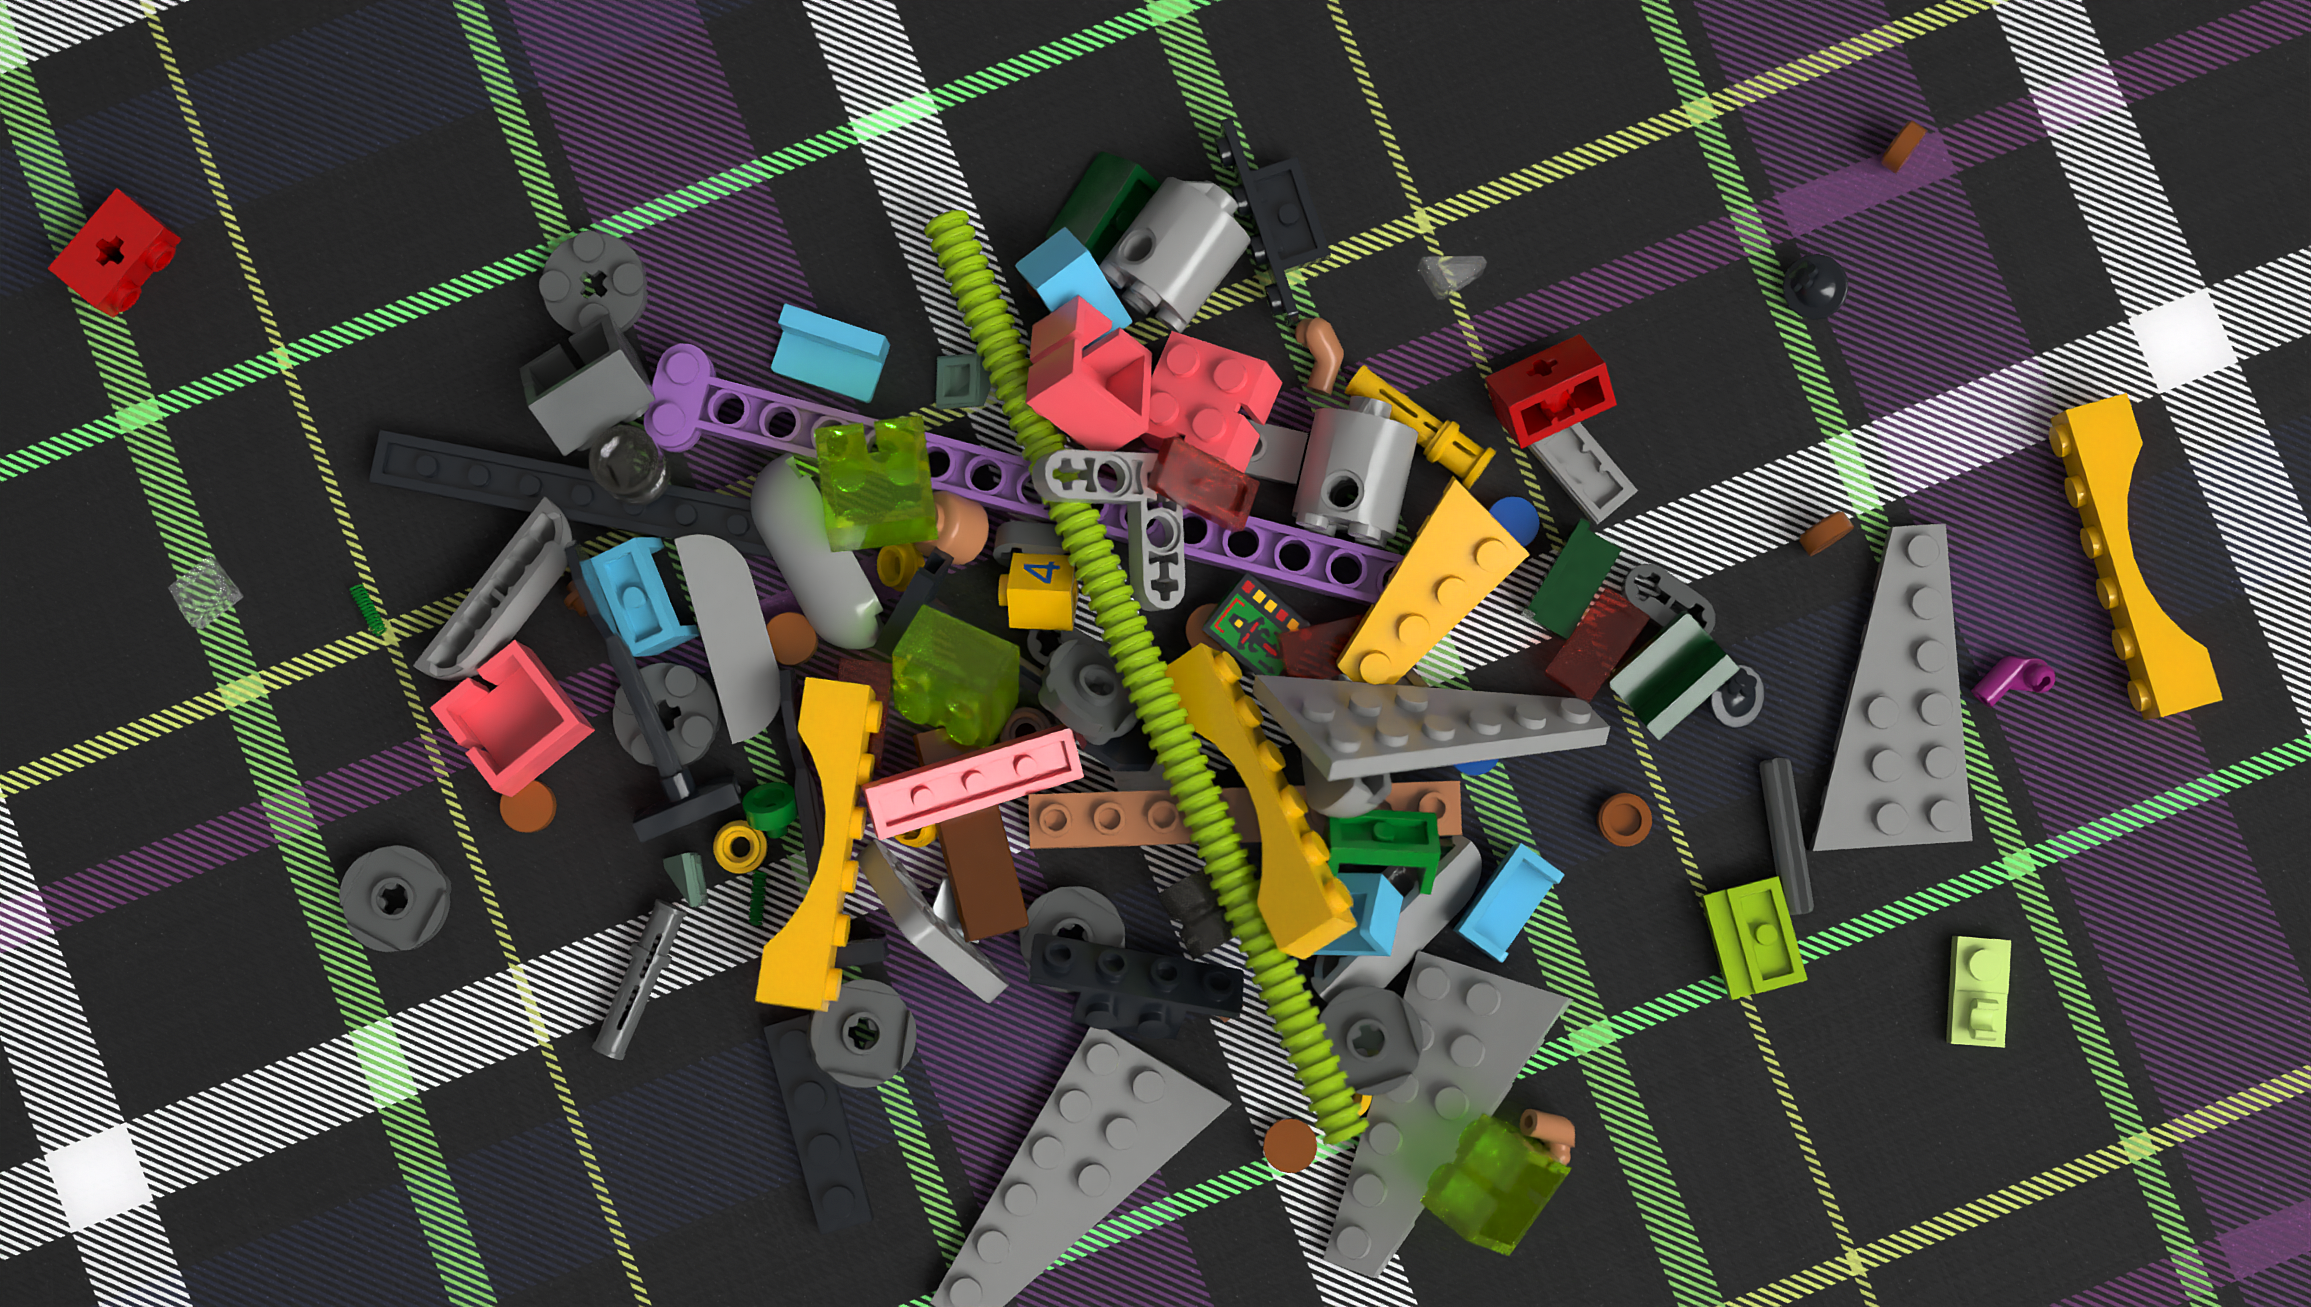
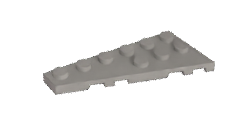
M1946 524L1892 527L1887 530L1873 587L1874 596L1867 624H1864L1860 640L1862 645L1856 669L1852 672L1833 749L1835 754L1828 782L1824 786L1820 802L1822 807L1816 831L1812 834L1808 851L1972 841Z
M1256 675L1252 691L1253 695L1328 781L1600 746L1606 744L1610 726L1587 702L1578 698L1389 684L1374 685L1362 682Z
M1417 951L1403 999L1411 1005L1421 1023L1423 1031L1421 1055L1417 1067L1402 1085L1387 1093L1373 1095L1366 1118L1369 1126L1361 1134L1325 1251L1324 1261L1371 1278H1378L1415 1226V1220L1429 1200L1439 1192L1447 1180L1446 1176L1460 1156L1462 1154L1465 1155L1512 1088V1082L1529 1058L1536 1054L1545 1041V1035L1557 1018L1564 1014L1574 999Z
M1090 1027L930 1303L936 1307H1003L1224 1112L1232 1102L1110 1030H1099Z

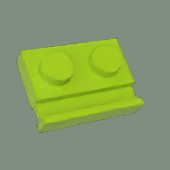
M1779 876L1761 879L1700 896L1730 1000L1808 980Z

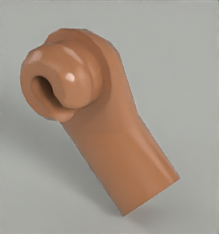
M1319 317L1314 319L1305 318L1297 324L1295 337L1298 343L1309 348L1315 359L1306 389L1320 395L1331 396L1344 357V350L1329 322Z
M1527 1109L1520 1119V1130L1523 1135L1538 1138L1541 1143H1544L1541 1152V1158L1544 1162L1556 1165L1568 1164L1571 1158L1570 1148L1575 1147V1128L1572 1122L1559 1115Z

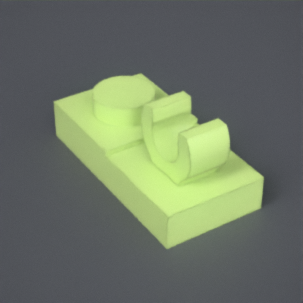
M1952 936L1946 1043L2005 1048L2011 940Z

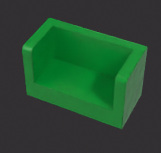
M1372 809L1365 814L1350 818H1336L1326 815L1322 840L1325 842L1330 853V859L1326 862L1334 877H1337L1339 863L1416 867L1419 894L1431 895L1441 855L1436 813Z

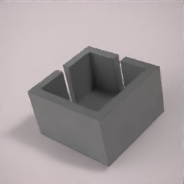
M609 313L569 337V342L586 364L585 367L578 370L561 345L558 344L519 368L529 409L564 456L575 449L583 451L592 447L600 441L604 431L620 421L627 423L639 418L647 411L649 403L656 400L644 363Z

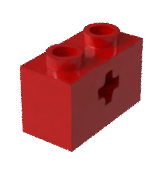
M116 188L47 269L94 308L115 318L119 312H124L135 304L141 295L140 287L151 274L161 271L171 262L176 252L175 246L182 238L135 199ZM118 251L125 256L120 263L114 257Z
M1580 334L1485 377L1496 417L1521 449L1617 405L1606 363Z

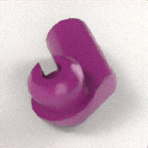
M2006 656L1979 681L1971 692L1983 705L1992 708L2009 689L2034 691L2036 693L2047 692L2054 685L2056 676L2054 670L2042 659Z

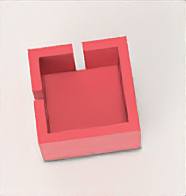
M1078 295L1032 327L1030 361H1032L1033 365L1029 367L1026 404L1032 407L1038 415L1047 418L1070 435L1076 443L1083 445L1088 450L1114 452L1148 431L1153 353L1120 327L1082 351L1083 347L1111 330L1112 321Z
M1171 331L1151 378L1148 431L1139 437L1151 448L1191 461L1193 456L1200 465L1242 479L1260 435L1244 415L1238 414V411L1242 406L1255 423L1264 426L1281 388L1282 381L1266 361Z
M516 640L512 641L477 669V672L483 679L497 685L495 689L490 692L487 686L468 677L430 707L458 745L470 749L465 754L492 789L510 797L517 794L595 731L533 650Z

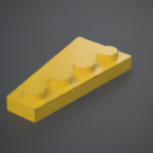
M1452 476L1444 489V494L1431 515L1427 516L1418 530L1417 537L1401 562H1398L1389 576V582L1375 604L1371 605L1336 661L1337 667L1352 682L1394 685L1530 555L1454 476Z

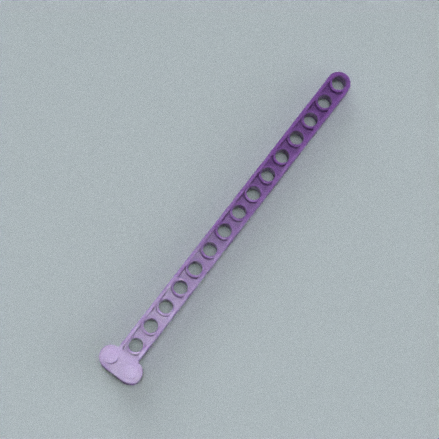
M680 343L670 347L662 354L658 362L652 384L656 400L649 403V408L644 413V427L647 435L660 448L666 451L680 453L689 450L698 442L701 434H706L780 454L789 452L795 458L930 493L934 491H949L977 501L984 507L1050 524H1058L1057 521L1050 520L1048 512L1051 510L1050 506L1043 505V503L1032 504L1023 497V489L1026 483L1032 479V475H1030L1028 470L1031 462L1024 460L1023 457L716 378V371L711 360L700 348L692 344ZM730 399L743 401L744 414L738 422L723 424L719 421L718 410L725 401ZM789 412L796 419V426L793 432L783 438L770 435L769 423L771 419L778 413ZM832 425H839L845 428L847 440L840 449L827 451L821 448L820 436L823 430ZM883 438L896 441L899 450L892 462L878 464L872 461L870 453L875 442ZM934 451L942 452L950 458L948 471L937 478L929 477L921 470V463L924 457ZM983 465H993L1002 473L999 485L989 491H981L972 484V476L975 470ZM1098 477V482L1105 491H1114L1117 481ZM1182 499L1183 519L1188 517L1197 518L1204 523L1207 534L1201 542L1196 544L1184 542L1185 559L1243 574L1248 571L1258 578L1371 607L1384 590L1382 585L1384 574L1394 570L1398 562H1401L1404 558L1403 555ZM1152 502L1147 503V506L1151 509L1163 507L1162 502L1152 504ZM1104 504L1100 512V518L1097 521L1098 524L1106 526L1107 533L1104 535L1105 538L1129 544L1128 524L1125 520L1127 504ZM1156 519L1154 524L1146 530V534L1150 543L1159 548L1165 541V529L1161 522ZM1239 530L1252 533L1258 543L1257 551L1252 556L1246 558L1234 555L1228 547L1229 536ZM1288 544L1302 546L1307 551L1309 557L1308 565L1299 571L1286 569L1279 559L1280 549ZM1339 557L1353 559L1358 564L1360 570L1358 580L1351 584L1337 582L1331 573L1332 562Z

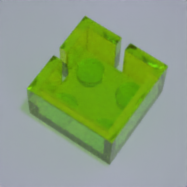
M923 415L874 421L879 452L868 453L863 423L814 429L825 528L831 553L939 539Z
M923 604L892 652L893 679H895L893 684L894 709L899 710L905 718L917 724L927 723L936 728L939 724L946 726L947 734L960 744L966 746L974 744L981 748L992 746L1018 703L1020 647Z
M1483 1112L1479 1119L1468 1124L1459 1138L1460 1146L1455 1151L1458 1156L1454 1162L1448 1161L1446 1164L1439 1166L1430 1176L1427 1183L1428 1190L1419 1202L1466 1241L1510 1256L1572 1168L1533 1137L1523 1135L1520 1128L1504 1123L1502 1120Z

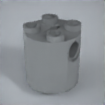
M1167 177L1098 267L1107 281L1120 289L1123 286L1127 289L1122 298L1130 306L1143 315H1147L1153 309L1157 312L1155 317L1171 331L1181 334L1250 245V237L1233 218L1234 212L1239 207L1237 202L1222 188L1208 180L1204 182L1181 181L1174 177Z
M1351 396L1348 410L1336 408L1316 409L1292 511V516L1297 518L1296 524L1304 526L1306 531L1333 538L1336 531L1348 533L1355 537V543L1376 549H1385L1387 540L1393 539L1396 534L1419 432L1405 424L1390 420L1392 405L1373 398ZM1358 492V497L1352 505L1340 507V503L1346 495Z

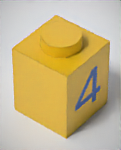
M1013 553L1009 574L1000 575L998 592L999 605L1008 606L1009 628L1073 631L1079 590L1078 581L1074 574L1077 571V567L1070 566L1068 562L1070 555Z

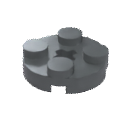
M587 230L580 232L576 237L569 238L560 244L549 256L539 281L540 293L544 298L548 312L557 323L572 334H576L608 313L623 333L640 318L648 298L646 271L638 255L622 240L611 235L598 234L595 231ZM599 273L606 275L607 277L603 281V285L607 289L605 295L600 297L594 293L588 299L583 296L582 293L586 289L583 281L589 275L596 277Z
M1079 639L1069 640L1056 649L1045 665L1038 699L1045 709L1053 712L1070 729L1082 734L1088 742L1095 745L1106 744L1111 738L1123 736L1135 726L1139 720L1135 715V711L1138 709L1137 703H1130L1128 699L1132 692L1130 688H1124L1121 683L1125 676L1123 672L1117 673L1115 669V664L1118 663L1116 657H1110L1108 653L1111 644L1095 640L1091 646L1085 644L1076 645ZM1093 683L1099 685L1102 688V690L1100 691V694L1097 695L1093 693L1087 686H1090Z
M656 663L640 669L658 712V705L667 701L669 707H679L681 710V716L674 719L675 728L667 731L682 767L698 761L710 748L709 746L714 741L722 720L721 705L714 688L705 678L685 666L673 663ZM620 686L615 694L613 726L617 739L624 750L639 763L657 767L622 686Z
M396 845L378 848L354 861L342 880L339 901L340 906H343L344 916L348 922L345 924L355 939L377 951L395 952L417 949L439 932L449 912L452 889L448 876L443 873L439 864L431 856L413 847ZM400 884L405 888L404 896L408 899V903L405 908H397L392 914L386 910L389 901L382 897L383 891L386 888L395 890Z
M1082 886L1059 887L1040 896L1027 910L1029 925L1019 930L1021 954L1028 970L1034 935L1041 933L1058 936L1059 930L1062 927L1071 930L1078 924L1085 929L1082 938L1086 942L1125 948V926L1116 907L1101 893ZM1046 986V987H1048V988H1050V989H1053V990L1059 991V992H1063V993H1065V992H1077V991H1072V990H1066V989H1061V988H1055V987Z
M858 979L842 984L838 1001L829 1000L828 1012L812 1010L809 1016L806 1039L814 1067L824 1073L831 1081L849 1088L875 1087L891 1079L898 1071H901L909 1062L915 1048L916 1023L911 1011L907 1010L905 1003L898 997L900 995L892 987L875 980ZM859 1018L867 1020L866 1027L868 1030L875 1031L874 1040L864 1042L862 1049L854 1047V1039L848 1037L849 1027L856 1026Z
M1367 985L1354 987L1333 998L1320 1015L1318 1023L1324 1022L1327 1027L1325 1031H1322L1325 1039L1331 1038L1334 1043L1333 1046L1329 1047L1332 1055L1338 1054L1341 1059L1339 1063H1336L1339 1071L1345 1070L1348 1075L1344 1079L1346 1087L1352 1086L1355 1093L1379 1095L1392 1091L1402 1085L1417 1067L1423 1047L1421 1023L1411 1005L1394 991ZM1369 1024L1373 1032L1382 1031L1385 1041L1377 1044L1378 1054L1374 1056H1368L1365 1048L1356 1049L1353 1044V1039L1361 1035L1359 1027Z

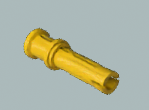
M1363 365L1345 389L1344 393L1348 396L1373 398L1392 405L1389 419L1412 427L1419 432L1416 443L1425 449L1423 454L1426 456V460L1431 464L1436 461L1441 463L1463 479L1462 485L1468 490L1496 453L1491 447L1483 449L1459 431L1460 425L1455 421L1450 422L1447 420L1443 423L1405 394L1370 371L1366 365Z

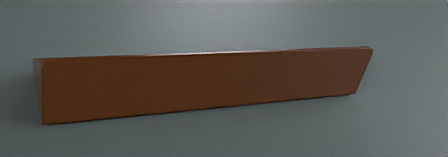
M975 721L964 722L912 736L920 767L983 748L979 728ZM996 804L935 823L965 943L1006 935L1026 928L1029 925V920L999 805Z

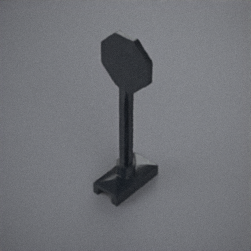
M578 539L568 542L564 551L573 581L589 617L603 638L606 639L610 662L661 774L658 781L666 799L639 809L634 815L632 825L640 843L741 803L739 793L742 792V788L734 771L696 786L688 766L682 767L630 647L617 632L613 614L591 559Z
M935 547L924 567L920 566L914 574L874 647L892 658L918 626L921 625L936 636L939 633L946 636L1038 696V692L1042 687V670L953 614L954 609L936 598L954 557ZM1139 719L1135 726L1125 735L1111 738L1103 745L1092 744L1082 734L1073 730L1082 750L1114 771L1149 772L1156 761L1155 758L1159 755L1157 749L1151 750L1148 743L1152 740L1151 735L1144 734L1142 731V726L1145 724L1144 719Z
M792 669L779 672L780 697L786 738L796 768L795 795L811 886L817 873L824 845L825 832L817 784L809 768V749L798 732L802 695L795 670ZM874 934L848 937L846 947L837 946L834 968L886 961V956L890 955L887 935Z

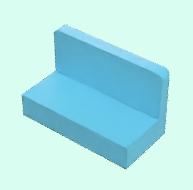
M785 303L778 321L783 333L771 365L772 371L775 374L864 403L871 402L890 348L887 338L884 335Z

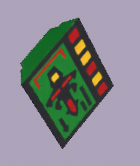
M1248 571L1229 589L1210 613L1202 627L1206 634L1255 675L1281 677L1285 676L1319 632Z

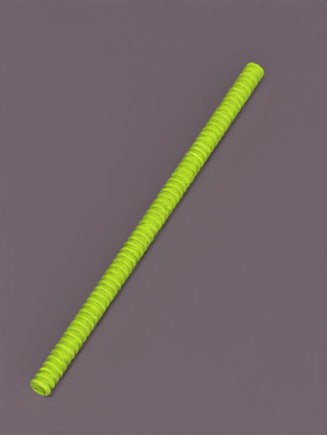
M951 210L930 220L924 228V233L927 238L933 239L930 243L932 251L940 254L937 257V263L939 267L946 268L943 273L946 282L952 283L950 287L951 295L959 298L956 302L958 311L965 312L963 322L965 326L972 327L969 336L972 341L979 343L976 346V352L978 356L985 357L982 362L985 371H991L992 373L989 376L990 384L998 386L995 395L997 400L1005 402L1002 406V411L1004 415L1011 416L1008 422L1011 430L1018 432L1015 436V441L1017 445L1024 446L1025 449L1021 454L1024 460L1031 462L1028 470L1030 475H1032L1036 461L1043 455L1072 449H1065L1064 445L1067 443V438L1065 434L1058 433L1059 427L1047 418L1038 415L1032 407L1026 404L1029 367L1033 365L1030 359L1025 358L1028 349L1025 344H1019L1018 342L1021 339L1020 331L1012 329L1015 320L1013 315L1005 313L1008 309V304L1006 300L999 299L1002 291L999 285L992 283L995 280L993 270L986 269L989 264L987 256L979 254L982 251V245L980 241L973 240L976 232L973 226L967 225L969 221L968 213L963 210ZM1058 468L1052 471L1053 479L1061 480L1062 484L1080 480L1077 476L1080 471L1063 473ZM1041 497L1043 505L1051 507V510L1048 512L1050 520L1057 521L1058 523L1054 528L1056 534L1064 537V540L1061 542L1063 550L1070 551L1071 553L1068 557L1070 566H1076L1078 569L1074 573L1077 581H1083L1084 586L1081 588L1083 596H1090L1089 610L1097 612L1098 616L1095 618L1096 626L1104 628V632L1101 634L1103 642H1110L1111 644L1108 653L1110 657H1116L1118 663L1115 664V669L1117 673L1123 672L1125 676L1121 683L1124 688H1130L1132 692L1128 699L1130 703H1137L1138 709L1135 711L1137 719H1144L1145 724L1142 726V731L1144 734L1151 735L1152 740L1148 743L1151 750L1157 749L1159 755L1155 758L1156 763L1165 767L1166 771L1162 773L1163 779L1171 781L1172 787L1169 788L1171 796H1177L1179 799L1176 808L1178 812L1184 811L1186 818L1183 819V824L1185 827H1191L1193 831L1189 838L1192 843L1197 842L1200 847L1196 854L1199 859L1204 858L1207 863L1203 870L1205 874H1211L1214 879L1210 886L1212 890H1219L1221 896L1217 898L1219 906H1226L1228 912L1224 914V918L1227 922H1233L1235 928L1231 930V934L1233 937L1239 936L1242 944L1238 945V950L1240 953L1246 952L1249 960L1245 961V966L1247 969L1253 968L1255 976L1251 978L1254 985L1260 984L1262 992L1258 994L1261 1001L1267 1000L1269 1008L1265 1010L1268 1017L1273 1015L1276 1020V1024L1272 1026L1274 1032L1280 1031L1283 1036V1040L1279 1042L1281 1048L1287 1047L1290 1052V1056L1286 1058L1288 1064L1294 1063L1297 1068V1072L1293 1074L1295 1080L1301 1079L1304 1084V1088L1300 1090L1302 1096L1308 1095L1311 1100V1104L1307 1106L1309 1112H1316L1318 1120L1314 1122L1316 1128H1323L1326 1136L1321 1138L1323 1144H1330L1332 1146L1366 1131L1365 1128L1369 1126L1368 1120H1361L1358 1111L1362 1110L1359 1102L1354 1104L1351 1098L1355 1091L1352 1086L1347 1088L1344 1082L1348 1075L1345 1070L1340 1072L1336 1064L1341 1059L1338 1054L1333 1056L1329 1048L1334 1043L1331 1038L1325 1039L1322 1032L1327 1027L1324 1022L1318 1023L1316 1015L1320 1013L1317 1006L1311 1007L1309 999L1313 997L1310 990L1304 991L1302 983L1306 981L1304 975L1298 976L1294 969L1299 965L1297 959L1291 960L1288 954L1278 950L1257 905L1261 880H1255L1253 873L1257 871L1255 864L1249 865L1246 860L1250 853L1247 848L1242 849L1239 844L1243 837L1241 833H1235L1232 828L1236 821L1234 817L1228 818L1225 812L1229 809L1227 801H1220L1219 795L1222 794V789L1220 786L1213 785L1214 771H1207L1205 767L1209 760L1207 755H1200L1198 751L1202 744L1199 739H1193L1191 735L1195 728L1193 724H1187L1184 719L1188 716L1186 708H1179L1178 702L1181 701V696L1179 693L1172 692L1171 687L1174 686V681L1172 677L1166 678L1164 672L1168 669L1166 662H1159L1157 658L1161 651L1158 646L1153 647L1151 644L1154 635L1152 631H1146L1144 628L1147 624V619L1145 616H1139L1137 612L1141 608L1140 603L1137 600L1132 601L1131 599L1134 590L1131 585H1125L1124 580L1127 579L1125 570H1119L1117 567L1120 564V558L1118 555H1112L1111 553L1114 544L1110 539L1105 540L1104 535L1107 533V529L1104 524H1098L1097 520L1100 518L1099 510L1091 508L1093 503L1053 502Z

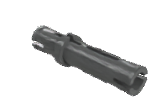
M656 899L654 903L655 906L639 942L634 941L631 944L628 952L633 956L612 1000L599 1035L592 1045L595 1051L617 1060L624 1059L625 1051L646 1008L662 968H668L672 957L668 955L682 920L687 915L686 910L660 899ZM660 933L661 937L652 954L645 973L642 974L641 970L647 960V957L650 953L657 934ZM638 985L639 987L623 1024L619 1025L618 1023L634 987Z

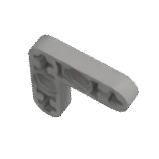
M1060 450L1045 454L1039 458L1033 467L1032 480L1036 491L1044 499L1053 502L1127 504L1130 585L1134 590L1132 594L1133 599L1139 601L1143 610L1151 612L1174 608L1179 604L1185 592L1182 480L1180 469L1175 461L1169 456L1162 454ZM1103 463L1109 464L1117 475V485L1112 492L1105 491L1098 482V469ZM1056 468L1063 473L1080 471V480L1062 484L1061 480L1053 479L1052 471ZM1152 472V475L1159 476L1161 480L1160 486L1156 487L1155 484L1148 483L1147 473ZM1152 502V504L1162 502L1163 507L1147 510V503ZM1152 518L1161 522L1165 529V541L1159 548L1150 543L1146 534L1147 524ZM1164 556L1165 563L1159 564V562L1149 564V558ZM1156 579L1157 582L1164 583V593L1152 590L1151 580Z
M874 839L855 857L860 869L895 924L919 950L987 1003H991L1009 986L1005 975L984 953L970 942L965 943L963 936L935 915L905 867L885 845Z

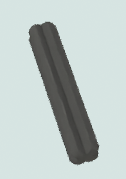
M1784 757L1767 759L1760 763L1759 768L1776 875L1779 876L1789 915L1806 914L1813 911L1814 903L1791 761L1789 758Z

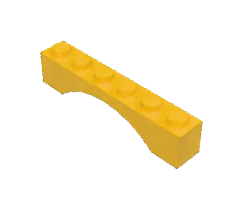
M2127 393L2071 408L2050 418L2053 426L2049 429L2051 447L2057 457L2063 458L2068 475L2065 479L2066 495L2072 507L2078 508L2084 526L2080 531L2081 543L2086 555L2090 559L2094 558L2100 578L2096 581L2097 595L2102 606L2106 610H2110L2115 630L2112 631V643L2117 656L2121 660H2125L2131 677L2127 688L2133 707L2138 712L2141 711L2144 720H2149L2223 700L2207 648L2184 633L2163 612L2146 587L2133 556L2128 532L2127 497L2133 467L2143 443Z
M1199 643L1167 665L1168 669L1164 672L1166 678H1173L1174 686L1171 689L1173 693H1179L1181 696V701L1178 702L1179 708H1186L1188 716L1184 718L1186 723L1193 724L1194 732L1199 733L1214 743L1234 764L1249 789L1258 814L1263 844L1262 879L1257 905L1278 950L1305 959L1358 926L1349 909L1353 905L1352 897L1345 885L1333 876L1326 862L1330 859L1329 850L1322 838L1315 831H1311L1304 817V814L1308 812L1307 805L1294 786L1289 785L1282 771V768L1286 765L1285 760L1277 746L1266 738L1260 726L1264 722L1263 715L1253 699L1245 695L1238 681L1242 678V672L1237 662L1228 652L1223 651L1221 653L1203 643Z
M810 677L805 679L798 732L812 754L822 783L826 811L824 845L817 873L802 904L785 927L764 945L756 1001L760 1003L828 1012L829 1000L838 1001L842 983V969L834 968L837 946L846 947L850 930V915L842 914L846 892L854 893L858 877V861L851 860L854 839L862 840L866 824V807H859L861 788L863 784L872 782L874 771V754L867 753L870 732H879L882 718V701H875L876 693L870 685Z

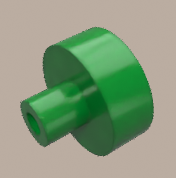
M771 782L757 786L750 790L742 801L748 825L753 829L766 831L770 838H780L786 835L788 832L787 825L792 823L799 814L793 787L782 782Z

